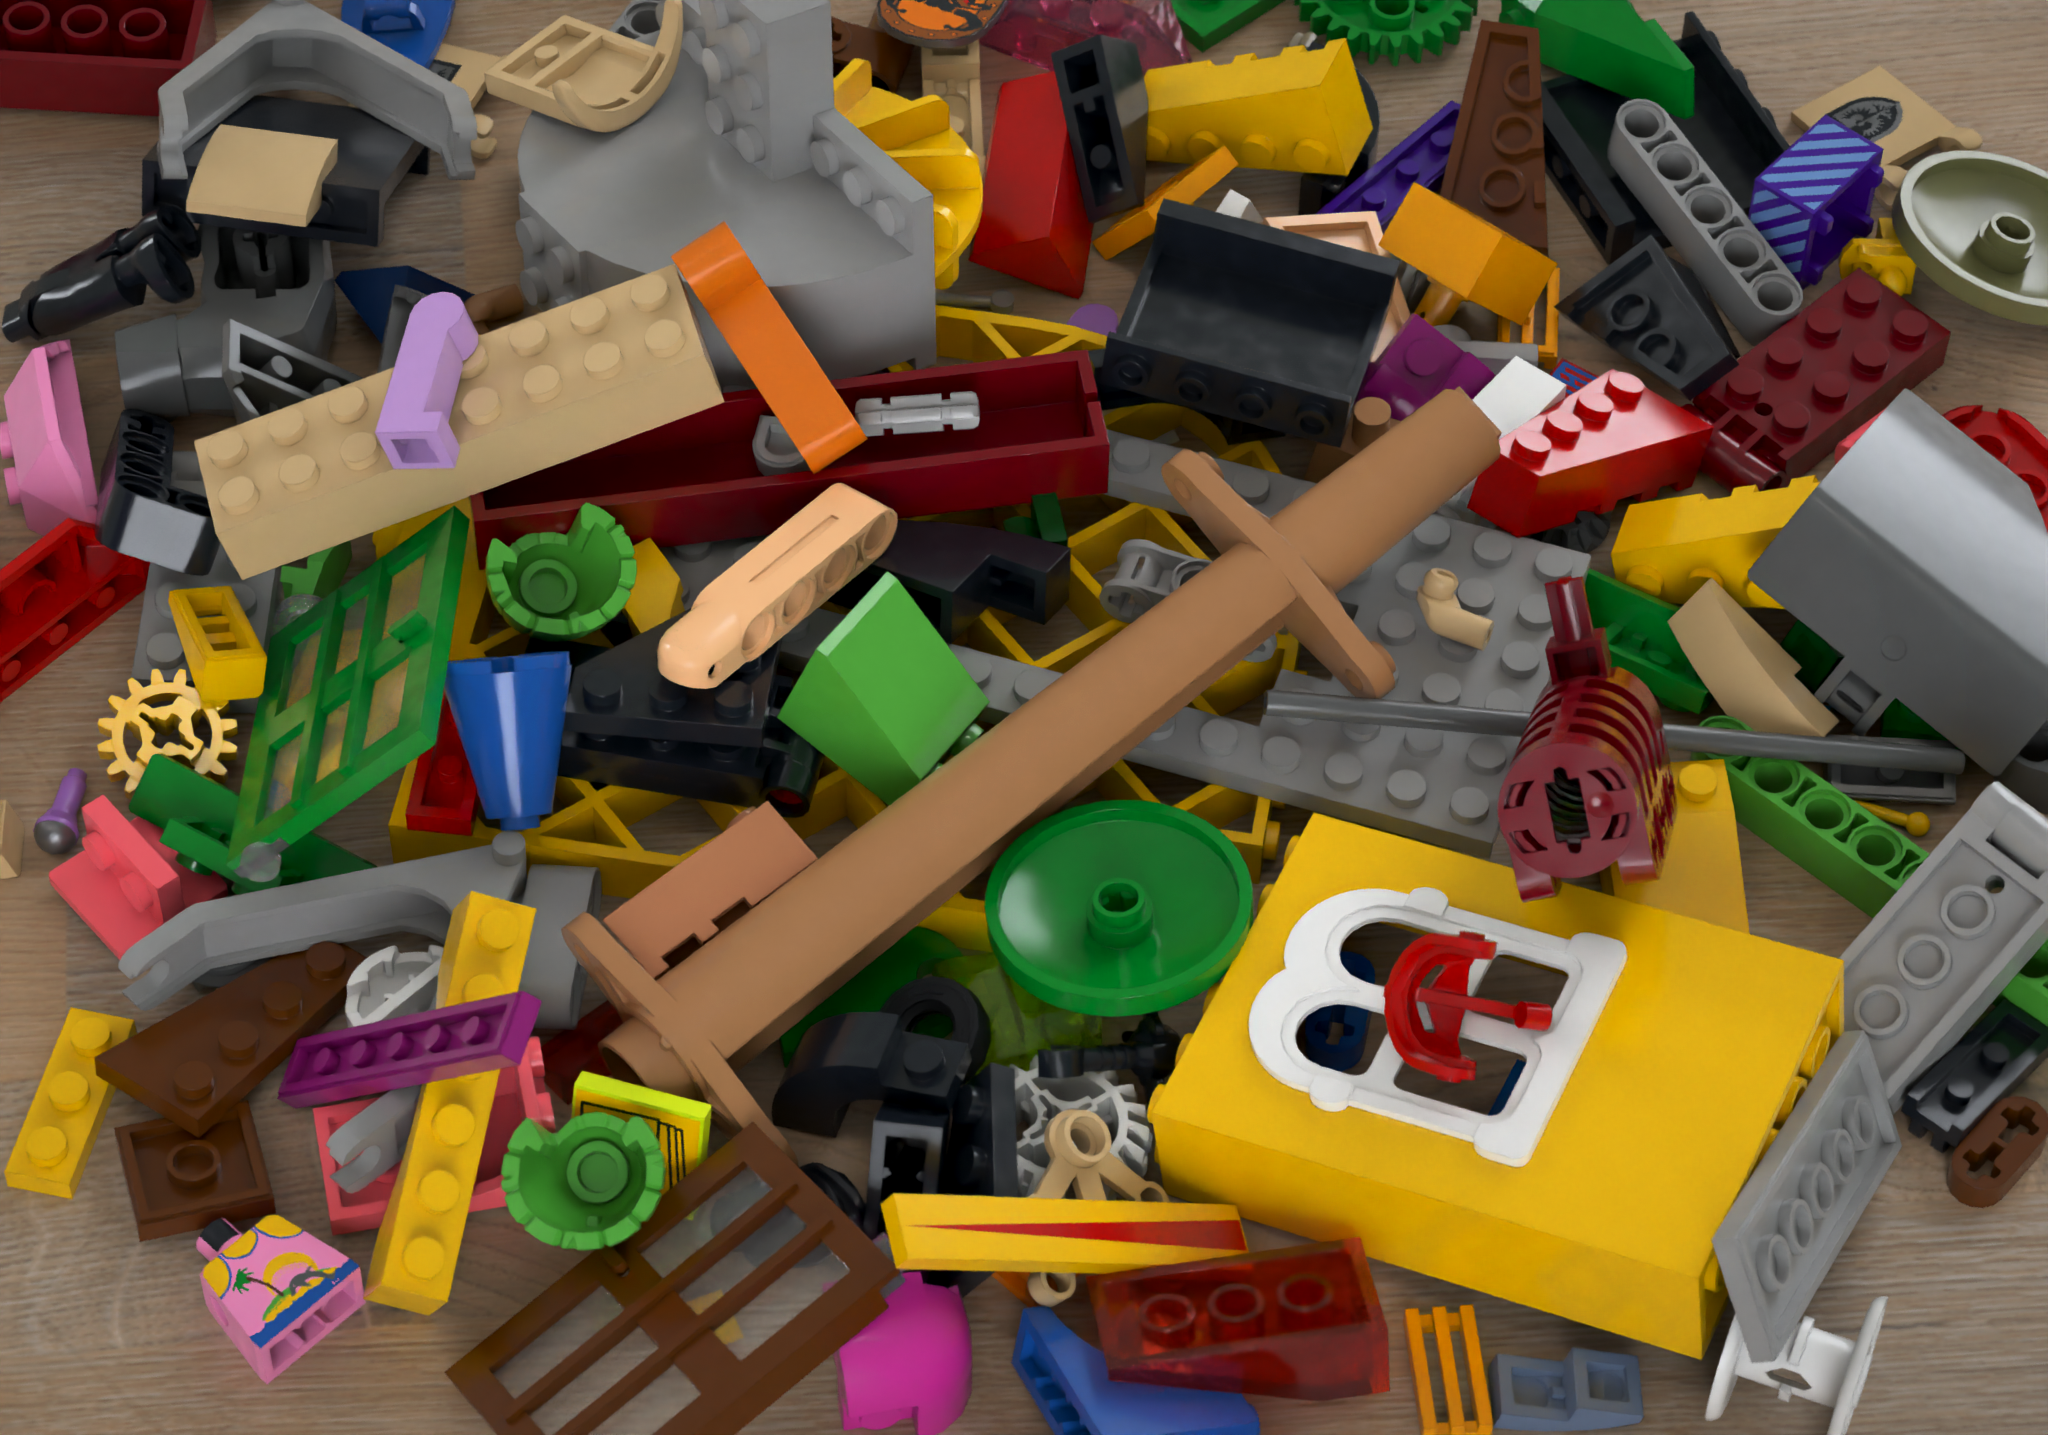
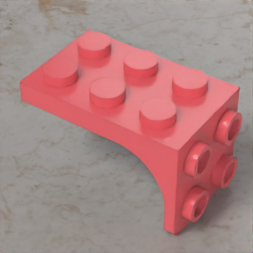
M539 1036L529 1038L520 1065L500 1069L468 1213L507 1206L504 1199L507 1193L502 1190L501 1181L504 1179L501 1173L504 1154L510 1152L507 1145L514 1131L525 1118L533 1119L550 1133H556L549 1092L545 1090L543 1079L545 1071ZM380 1097L312 1108L333 1236L380 1228L389 1204L402 1160L363 1189L354 1193H347L329 1177L344 1166L329 1155L330 1148L326 1146L329 1138L338 1128Z

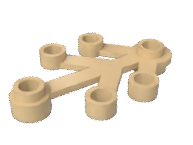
M1069 1109L1054 1116L1047 1124L1044 1143L1051 1160L1033 1194L1026 1198L1061 1199L1072 1182L1077 1199L1106 1200L1102 1186L1103 1182L1123 1197L1122 1201H1141L1142 1196L1148 1202H1169L1167 1193L1159 1184L1145 1181L1109 1152L1111 1148L1110 1131L1106 1123L1097 1114L1088 1110ZM1031 1272L1028 1278L1029 1292L1040 1305L1045 1307L1056 1306L1073 1295L1076 1289V1273ZM1097 1274L1110 1322L1105 1327L1102 1339L1105 1354L1136 1367H1141L1157 1358L1164 1350L1166 1342L1165 1330L1159 1318L1153 1312L1143 1307L1135 1306L1127 1274ZM1047 1275L1055 1280L1057 1292L1049 1286ZM1141 1275L1145 1285L1157 1293H1165L1184 1282L1187 1277L1169 1275L1168 1278L1165 1275Z

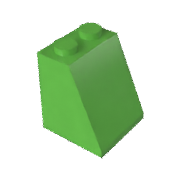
M887 571L816 648L777 718L881 800L891 805L940 768L951 755L956 756L982 736L984 730L976 723L990 701L900 581Z

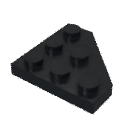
M690 608L575 667L566 707V731L762 748L783 637L758 658L743 664L717 687L698 689L682 686L669 681L661 675L658 670L657 650L658 643L666 630L691 611ZM714 665L710 668L708 675L712 674Z

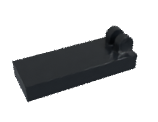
M2004 999L1907 1093L1901 1112L1912 1118L1908 1131L1920 1139L1929 1130L1933 1132L1934 1135L1930 1146L1940 1153H1944L1951 1145L1956 1148L1996 1103L2003 1098H2007L2048 1058V1027Z

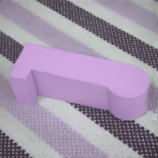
M438 292L422 298L410 313L375 431L393 469L455 468L460 446L448 422L463 368V361L474 353L478 345V333L462 300L453 293Z

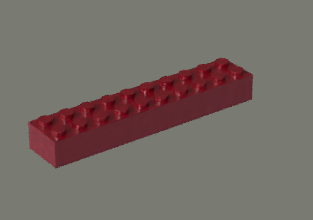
M1088 349L829 380L854 418L856 402L860 399L882 398V404L891 403V397L941 393L942 400L951 399L950 393L972 391L977 394L979 400L980 421L977 428L970 430L953 431V424L944 425L945 430L942 432L893 435V429H884V436L867 437L868 440L815 474L811 470L764 476L756 466L752 443L760 416H775V414L758 389L722 393L725 401L722 404L475 495H470L469 501L479 570L486 569V556L492 539H498L510 547L517 539L530 533L555 532L566 535L579 509L586 502L600 507L615 518V525L623 526L624 532L629 536L633 546L651 538L658 548L770 535L835 483H844L893 509L897 513V519L1031 503V495L1056 492L1058 499L1108 493L1110 443L1100 401H1097V387Z

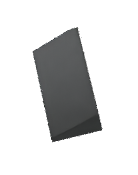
M1829 734L1826 736L1830 738L1956 748L1949 740ZM1822 763L1824 780L1852 800L1954 805L1956 803V774Z

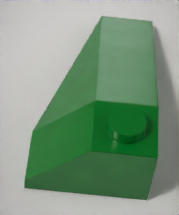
M1501 0L1502 12L1499 15V22L1539 28L1541 64L1633 100H1650L1661 106L1667 113L1684 120L1694 116V66L1655 19L1643 21L1630 0Z

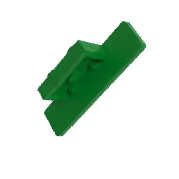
M1589 568L1584 585L1593 629L1605 627L1612 660L1611 667L1618 666L1634 674L1649 688L1653 695L1659 697L1660 702L1666 707L1680 712H1694L1699 715L1715 698L1693 668L1667 622L1680 608Z
M164 754L152 755L129 804L130 812L164 829L159 842L178 852L175 860L180 865L202 875L211 876L212 872L215 871L234 881L231 890L237 895L378 867L310 831L291 845L286 843L281 837L272 844H268L265 863L257 869L252 868L243 859V864L234 870L230 869L226 865L240 794Z

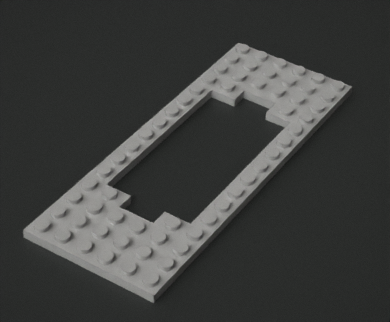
M879 370L863 376L884 374L889 372ZM1106 429L1110 443L1108 493L1104 494L1191 517L1171 494L1161 473V466L1183 449ZM1211 456L1222 470L1224 481L1248 504L1268 518L1273 517L1317 484ZM1432 514L1343 588L1336 596L1347 615L1369 642H1378L1394 660L1396 665V671L1393 673L1395 688L1382 699L1532 712L1540 692L1551 680L1545 648L1549 638L1554 636L1544 584L1558 581V578L1572 576V578L1582 576L1585 584L1590 568L1591 555L1525 537L1517 538L1506 532ZM769 535L659 548L681 579L684 590L681 599L685 611L692 608L696 598L708 584ZM1433 568H1441L1455 574L1459 583L1454 594L1458 598L1461 609L1494 621L1493 632L1484 651L1440 636L1429 629L1416 600L1417 589L1419 586L1424 585L1423 580L1427 571ZM817 608L783 636L778 666L803 672L816 648L847 615ZM622 612L612 620L629 625L628 619ZM946 643L990 701L979 718L983 722L997 725L1063 675V673ZM1285 669L1280 670L1273 690L1354 697L1334 675L1331 681H1326ZM1184 707L1121 759L1490 859L1500 831L1498 819L1500 790L1521 737L1266 716L1264 714L1259 726Z

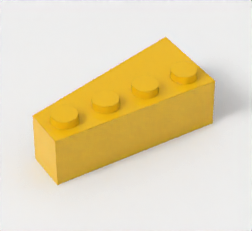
M1346 38L1330 40L1326 43L1324 49L1307 51L1304 45L1284 48L1280 56L1258 59L1255 53L1236 55L1230 64L1215 66L1210 60L1149 69L1144 76L1149 99L1146 161L1194 164L1225 145L1238 162V168L1348 176L1373 130Z
M1815 475L1791 479L1789 487L1759 491L1755 484L1733 488L1731 496L1710 500L1703 493L1630 504L1611 551L1615 578L1622 583L1668 603L1685 604L1712 577L1741 607L1785 609L1750 581L1747 574L1749 569L1820 482H1818Z

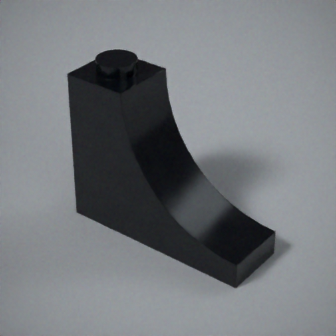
M883 1101L874 1118L863 1233L894 1264L881 1203L893 1193L942 1195L953 1119L952 1110L949 1114ZM899 1269L901 1273L920 1272L923 1283L930 1284L932 1270Z

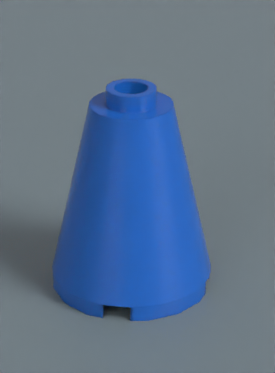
M569 651L448 661L444 686L445 694L486 819H500L501 831L540 827L539 815L553 812L572 670Z

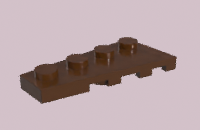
M1481 19L1440 196L1473 212L1549 258L1539 28Z
M319 942L312 945L308 950L278 955L94 1057L96 1076L200 1138L293 1053L297 1039L314 1034L346 1004L348 980L354 970L367 957L343 943L336 944L333 942Z

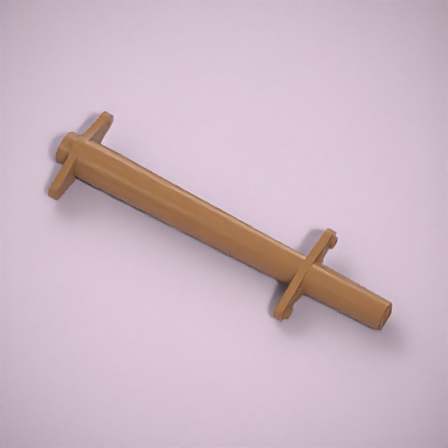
M1460 386L1455 390L1444 389L1271 518H1268L1248 504L1224 481L1222 470L1211 456L1205 452L1197 454L1190 449L1181 450L1161 466L1164 482L1171 494L1221 554L1219 558L657 981L589 913L582 912L561 929L564 941L572 954L589 973L623 1021L620 1027L598 1043L599 1054L612 1077L616 1080L712 1105L711 1123L728 1140H731L750 1123L754 1122L799 1167L798 1159L789 1143L768 1119L736 1076V1073L998 860L1009 845L1022 833L1047 817L1052 816L1283 626L1354 697L1382 699L1395 688L1393 673L1396 671V665L1394 660L1378 642H1369L1347 615L1336 594L1498 460L1501 451L1498 439L1502 432Z

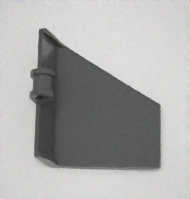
M1907 388L1903 389L1813 490L1749 569L1747 576L1750 581L1845 656L1815 692L1814 696L1822 704L1824 702L1828 703L1855 726L1851 730L1854 734L1864 736L1890 703L1897 698L1988 773L1997 777L2002 774L2048 720V532L2031 489L2025 481Z

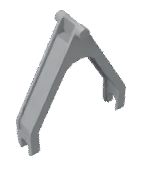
M272 0L159 87L158 90L159 141L157 143V157L162 179H188L183 152L253 96L270 91L293 89L319 91L339 96L441 154L449 180H474L475 168L471 159V140H477V124L467 92L305 0Z
M503 831L494 837L491 845L196 903L187 907L139 940L124 953L119 961L118 969L130 979L138 977L151 966L153 967L147 975L124 989L122 993L140 1010L147 1011L160 1005L212 968L304 951L319 942L339 944L404 931L427 935L445 945L452 911L470 891L522 905L527 883L525 838L516 831ZM437 992L429 1010H434L436 1007ZM422 1084L390 1090L343 1124L329 1138L326 1146L330 1148L329 1155L344 1166L329 1177L347 1193H354L363 1189L403 1159Z

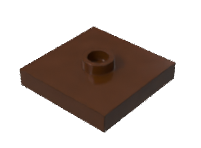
M248 1100L238 1102L200 1138L165 1117L114 1128L116 1144L140 1242L205 1229L211 1222L219 1218H224L229 1223L276 1213L274 1195Z

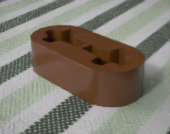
M2020 1096L2003 1098L1996 1103L1956 1147L1947 1172V1186L1950 1193L1959 1202L1970 1207L1984 1208L1999 1202L2040 1157L2048 1137V1114L2046 1110L2036 1101ZM2021 1124L2029 1129L2028 1133L2023 1131L2018 1133L2009 1144L2003 1141L2006 1128L2013 1130ZM1987 1160L1994 1163L1990 1176L1983 1174L1976 1180L1968 1175V1170L1972 1172L1978 1171Z

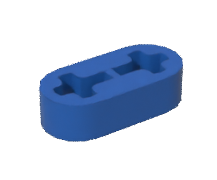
M1351 951L1340 952L1341 963L1352 976L1375 984V969L1368 959ZM1336 1004L1322 1007L1309 1014L1305 1022V1052L1309 1060L1322 1067L1339 1072L1356 1065L1364 1053L1372 1011L1356 1006ZM1333 1022L1343 1024V1036L1339 1039L1338 1045L1326 1043V1039L1330 1037Z

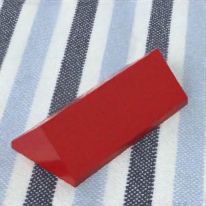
M1055 71L1003 82L998 91L982 180L983 211L979 226L971 241L968 261L1079 300L1084 289L1094 223H1089L1087 219Z

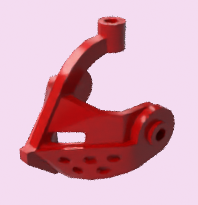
M1460 931L1459 934L1432 933L1422 936L1413 941L1401 953L1391 970L1388 983L1384 987V1014L1388 1033L1395 1050L1408 1065L1436 1075L1438 1080L1461 1083L1462 1080H1475L1477 1061L1463 1056L1458 1042L1466 1009L1514 1019L1516 1027L1521 1029L1546 1031L1551 1025L1552 1009L1548 1004L1520 1001L1516 1005L1468 995L1470 966L1475 959L1494 960L1498 942L1485 939V934ZM1436 965H1444L1443 969L1428 987H1419L1425 976ZM1418 1001L1426 1004L1433 1032H1426L1417 1008Z

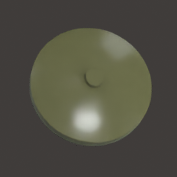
M1969 150L1942 152L1931 155L1916 163L1904 177L1892 205L1894 230L1907 255L1930 279L1960 300L1980 310L2008 320L2048 326V172L2011 157Z

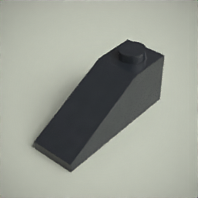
M1099 34L1051 53L1088 222L1097 223L1144 206L1149 99L1136 43Z

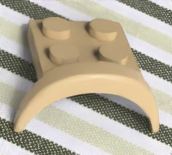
M665 1L662 25L655 47L563 15L484 72L487 91L494 96L583 129L596 132H613L622 129L648 112L664 94L673 78L682 45V1Z

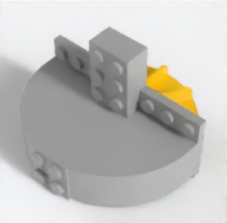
M660 0V3L656 6V19L660 29L666 0ZM681 0L683 7V36L676 71L664 94L642 117L632 124L613 132H596L583 129L534 110L528 117L520 136L518 148L521 193H518L520 220L516 221L515 230L519 244L523 249L524 271H521L519 277L520 285L526 300L532 306L537 305L545 312L675 264L671 255L725 221L829 380L863 376L904 361L915 370L925 369L936 364L935 289H948L959 276V257L970 244L979 226L983 211V182L979 158L950 127L949 106L938 95L931 94L910 101L894 93L873 87L871 64L869 61L859 58L853 59L833 78L831 2L829 0ZM660 30L640 36L634 40L655 47ZM676 265L695 309L720 388L735 385L748 386L749 389H758Z

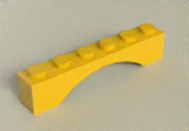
M470 891L452 911L438 972L435 1009L518 992L536 908ZM500 1069L422 1084L401 1166L377 1235L363 1299L428 1316L448 1302Z

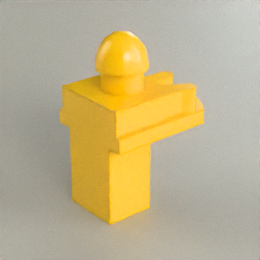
M1878 218L1875 239L1852 238L1843 247L1838 259L1842 280L1859 267L1899 296L1912 293L1916 264L1900 244L1894 230L1892 218Z

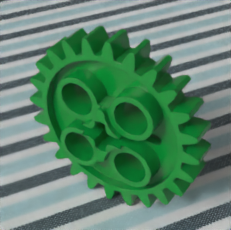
M1294 0V5L1299 6V21L1310 22L1309 31L1314 32L1317 36L1326 34V43L1330 40L1346 38L1352 58L1360 51L1366 52L1368 64L1374 65L1380 55H1387L1392 66H1398L1400 55L1408 54L1415 63H1421L1422 50L1424 49L1439 57L1442 55L1443 42L1457 46L1460 40V31L1469 32L1471 30L1472 17L1477 16L1479 0Z

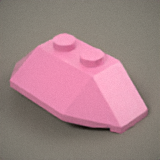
M70 339L59 340L31 350L4 395L8 421L0 422V450L2 459L14 457L15 467L3 469L10 505L22 503L27 528L42 536H45L67 518L96 524L98 493Z

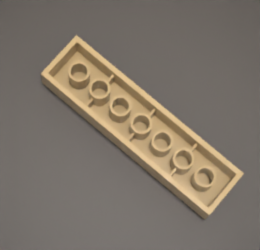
M672 264L478 336V345L474 353L463 361V368L448 422L460 446L455 468L393 469L375 431L394 367L195 440L194 444L215 533L239 576L244 580L467 498L470 495H475L722 404L725 401L695 309L676 265Z

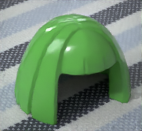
M586 502L579 509L566 535L555 532L530 533L517 539L510 547L498 539H492L486 556L485 573L487 587L497 612L503 615V619L521 634H529L530 638L546 642L574 640L605 626L623 610L631 595L630 590L635 584L637 565L636 559L632 558L635 551L629 536L624 532L623 526L615 525V518L600 507Z
M585 1113L570 1119L557 1133H550L533 1119L525 1118L514 1131L507 1145L510 1152L504 1154L501 1170L504 1179L501 1181L502 1190L507 1193L504 1199L510 1213L516 1222L525 1225L524 1230L538 1240L552 1246H560L568 1250L574 1248L579 1251L603 1249L605 1245L612 1247L621 1243L641 1229V1222H646L650 1219L662 1197L660 1190L664 1188L666 1172L664 1153L660 1151L661 1144L651 1127L638 1115L631 1117L629 1122L626 1123L624 1120L606 1113Z

